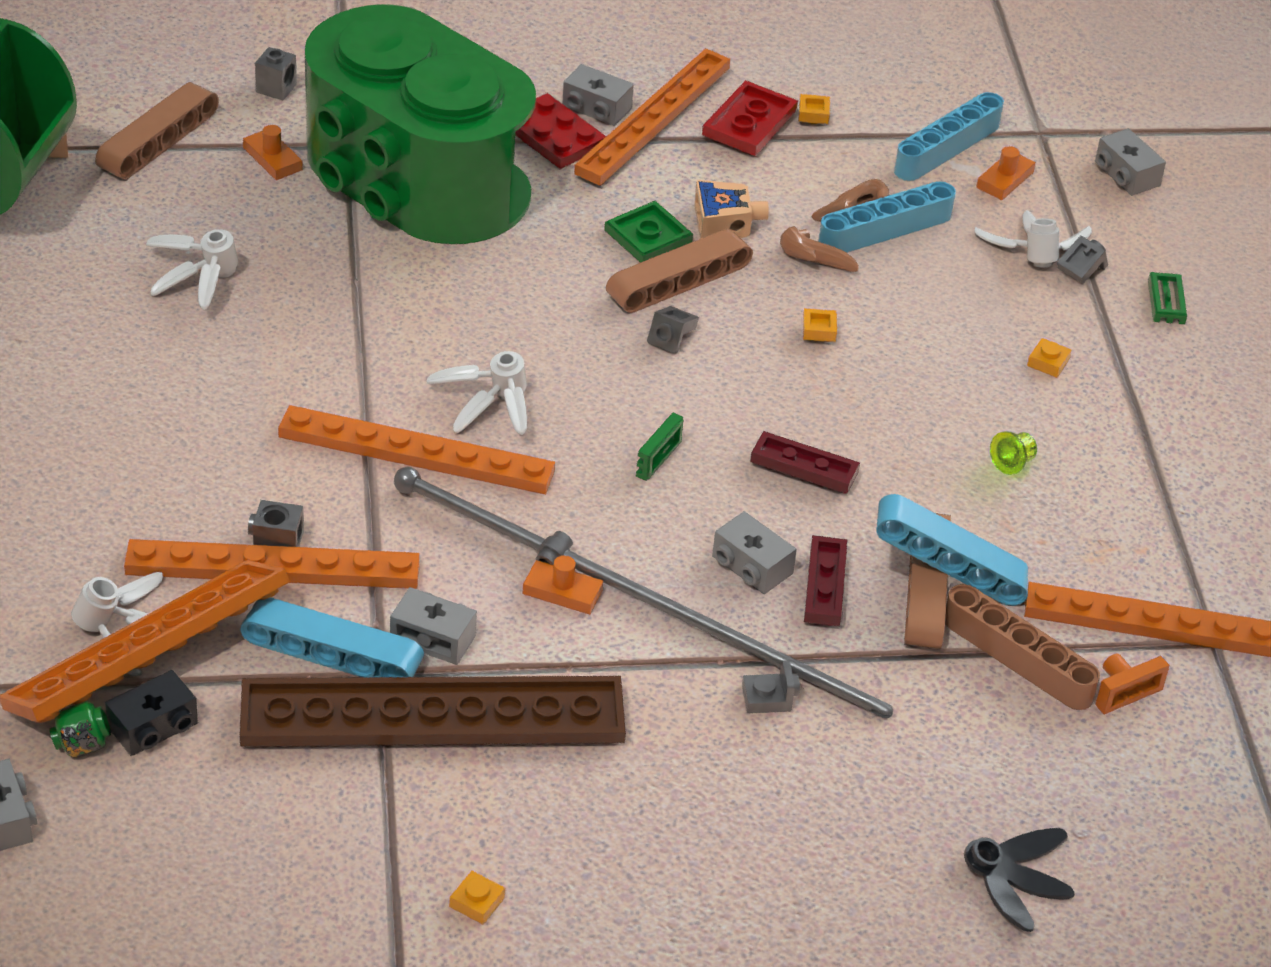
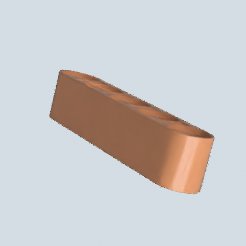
M192 82L184 84L104 142L96 153V165L121 179L130 178L208 120L217 110L219 104L218 95Z
M725 229L618 271L609 278L606 284V292L626 312H637L744 268L752 259L753 250L733 230Z
M936 513L951 522V515ZM910 555L904 645L941 649L945 628L948 575Z
M959 584L950 589L945 614V625L950 630L1067 707L1075 710H1085L1091 707L1100 679V672L1094 664L975 587Z

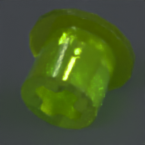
M1009 431L999 432L992 438L990 443L992 462L998 470L1008 475L1019 473L1025 467L1026 462L1032 461L1037 454L1036 441L1033 436L1026 432L1017 434Z

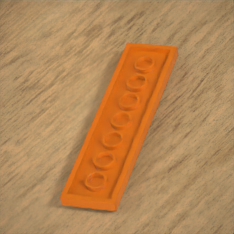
M246 560L0 695V704L3 710L37 723L50 721L57 717L59 710L64 707L88 700L92 696L91 692L102 686L117 684L124 679V674L135 668H144L156 661L155 657L165 651H173L187 644V639L198 633L202 634L214 630L218 626L217 622L224 618L240 615L248 610V605L275 596L279 592L278 588L290 582L286 569Z

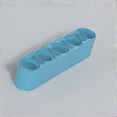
M982 93L901 141L897 150L895 175L906 181L917 180L997 131L1004 104L1003 98L996 93Z
M933 182L829 213L821 219L818 242L836 247L847 253L946 223L952 216L956 190L949 183Z
M890 494L881 498L878 504L876 533L883 541L964 584L975 587L1002 604L1015 606L1027 599L1028 566L1023 560L904 496Z
M274 598L257 600L240 628L243 637L256 646L360 677H413L424 657L422 647L409 638Z

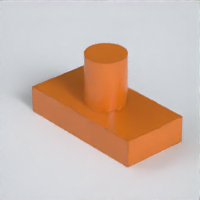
M267 125L262 131L243 138V148L275 180L303 170V160L282 141L281 128L279 126Z
M1006 146L1002 148L1000 159L978 178L976 188L1003 200L1034 173L1036 162L1020 155V151L1017 148Z
M563 555L554 560V565L536 560L523 583L522 594L590 615L603 591L604 581L575 572V560L570 556Z
M1119 653L1109 656L1103 663V669L1110 677L1101 681L1095 705L1105 715L1163 690L1170 665L1162 656L1131 667Z

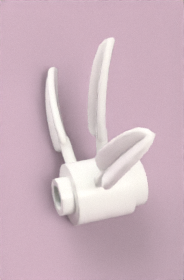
M1028 210L1022 215L1023 226L1027 233V241L1004 238L975 227L977 236L995 245L1015 248L1017 245L1027 247V260L1033 262V265L1036 267L1052 266L1053 262L1059 260V249L1062 248L1067 251L1080 235L1087 239L1092 233L1091 227L1087 226L1059 243V228L1056 227V221L1048 218L1036 219Z
M216 229L206 233L201 239V244L194 243V238L191 236L176 234L154 236L146 242V245L151 247L185 251L190 249L202 250L204 260L194 265L191 261H186L166 273L152 286L151 296L162 293L182 280L196 274L198 269L202 268L198 286V302L203 310L207 309L211 303L218 278L231 276L236 271L238 265L233 236L226 230Z
M513 351L498 353L492 358L490 362L491 370L479 371L476 365H465L437 371L427 378V384L473 381L479 377H492L493 388L488 393L484 390L479 391L457 416L453 424L455 434L463 431L495 400V394L505 400L515 431L520 435L525 433L527 429V413L523 393L527 387L524 359L520 354Z
M155 572L120 588H117L107 578H93L83 586L72 609L71 616L73 621L83 630L90 632L100 631L104 638L111 635L106 625L112 613L125 616L127 624H131L148 614L135 609L127 610L116 606L118 601L121 605L127 606L141 599L161 583L163 573ZM135 668L127 672V674L139 676L142 675V671L140 668Z

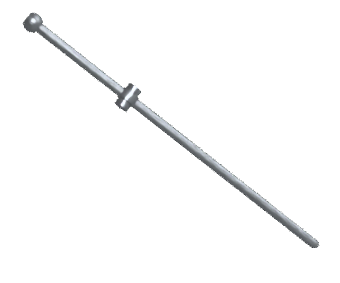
M402 467L395 474L394 485L401 493L410 494L417 492L539 551L536 557L538 561L554 565V560L557 557L563 555L570 556L575 560V569L603 580V583L781 668L782 660H790L792 674L797 673L800 678L876 715L890 718L893 714V707L890 704L570 551L573 541L562 531H556L553 536H548L545 539L422 480L419 472L413 467Z

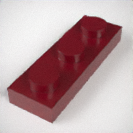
M763 431L751 452L750 459L751 463L848 494L859 473L860 462Z
M812 535L804 622L840 627L848 539Z

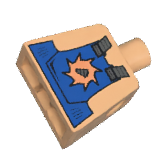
M696 180L694 207L700 239L725 229L733 230L740 238L748 237L752 220H768V201H750L748 186L745 184Z

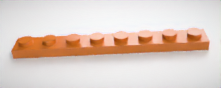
M705 48L575 164L574 174L601 186L729 70L731 59Z
M292 405L288 406L278 427L279 438L545 495L555 472V461Z
M129 539L124 568L125 575L146 576L155 572H162L163 577L213 579L244 561L251 560L286 569L290 580L289 583L408 589L411 587L417 589L420 553Z
M1028 582L1024 617L1271 657V621Z

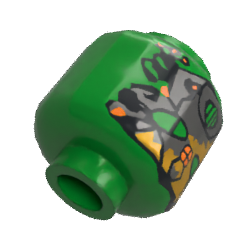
M84 701L59 710V715L55 717V726L50 728V735L57 750L63 748L70 757L76 758L102 749L106 744V737L111 735V729L104 709L101 706L95 707L93 703Z

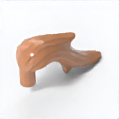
M880 179L867 180L838 196V199L818 209L811 217L815 221L821 222L822 217L829 213L889 196L890 190Z
M795 226L789 227L780 236V245L787 255L850 272L858 271V263L852 256L836 247L810 239V233L807 229L798 230Z

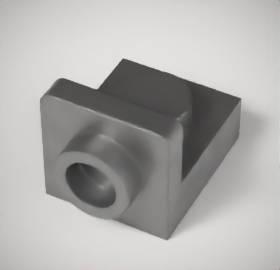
M1080 235L1057 261L1058 269L1084 284L1098 267L1105 270L1108 266L1106 249L1098 241H1090Z
M672 306L658 310L654 313L647 342L671 353H676L679 351L683 334L696 329L699 317Z
M782 660L780 674L743 675L742 689L747 713L790 712L792 710L793 697L799 696L800 681L797 673L792 674L790 660Z

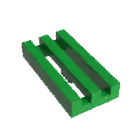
M1150 272L1148 286L1153 322L1160 323V319L1165 318L1166 323H1173V319H1178L1179 324H1185L1187 310L1182 275ZM1158 281L1161 283L1164 309L1161 308ZM1168 281L1173 282L1177 310L1172 309Z
M672 412L639 449L638 457L640 459L637 461L639 469L636 471V477L645 481L649 480L682 442L683 416Z

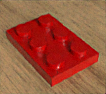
M745 80L703 124L702 135L716 142L739 149L744 153L756 156L797 111L798 100Z
M549 93L536 98L535 109L531 117L515 132V136L559 169L583 158L606 137Z

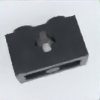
M173 670L105 702L106 716L111 732L130 756L150 749L157 743L178 733L185 732L190 727L198 724L196 697Z

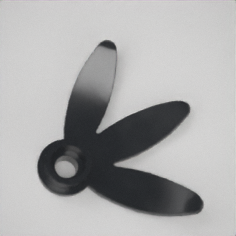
M1062 828L1041 829L1024 833L1001 844H998L993 839L982 837L971 841L965 848L964 859L968 867L975 873L984 876L986 889L996 908L1007 920L1023 931H1034V921L1010 885L1028 894L1048 899H1070L1075 896L1074 890L1066 883L1040 871L1017 864L1042 857L1059 847L1068 838L1067 832Z

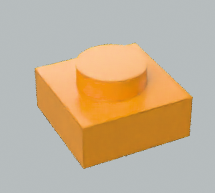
M800 94L798 122L829 124L830 96Z
M804 308L803 340L836 342L837 311Z
M1041 338L1029 355L1027 366L1057 378L1070 360L1072 349Z
M471 870L450 896L449 907L484 924L505 898V887Z

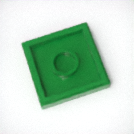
M652 201L605 221L604 231L640 263L692 243L694 235L657 201Z

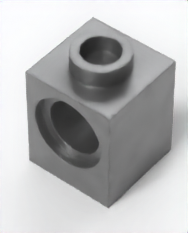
M268 47L255 62L256 93L283 101L297 85L296 55L281 49Z
M261 500L257 513H251L248 522V535H253V545L299 547L304 533L303 506Z

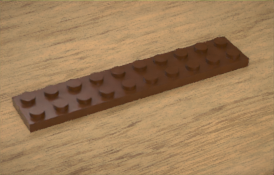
M621 676L242 678L240 746L625 743L626 737Z

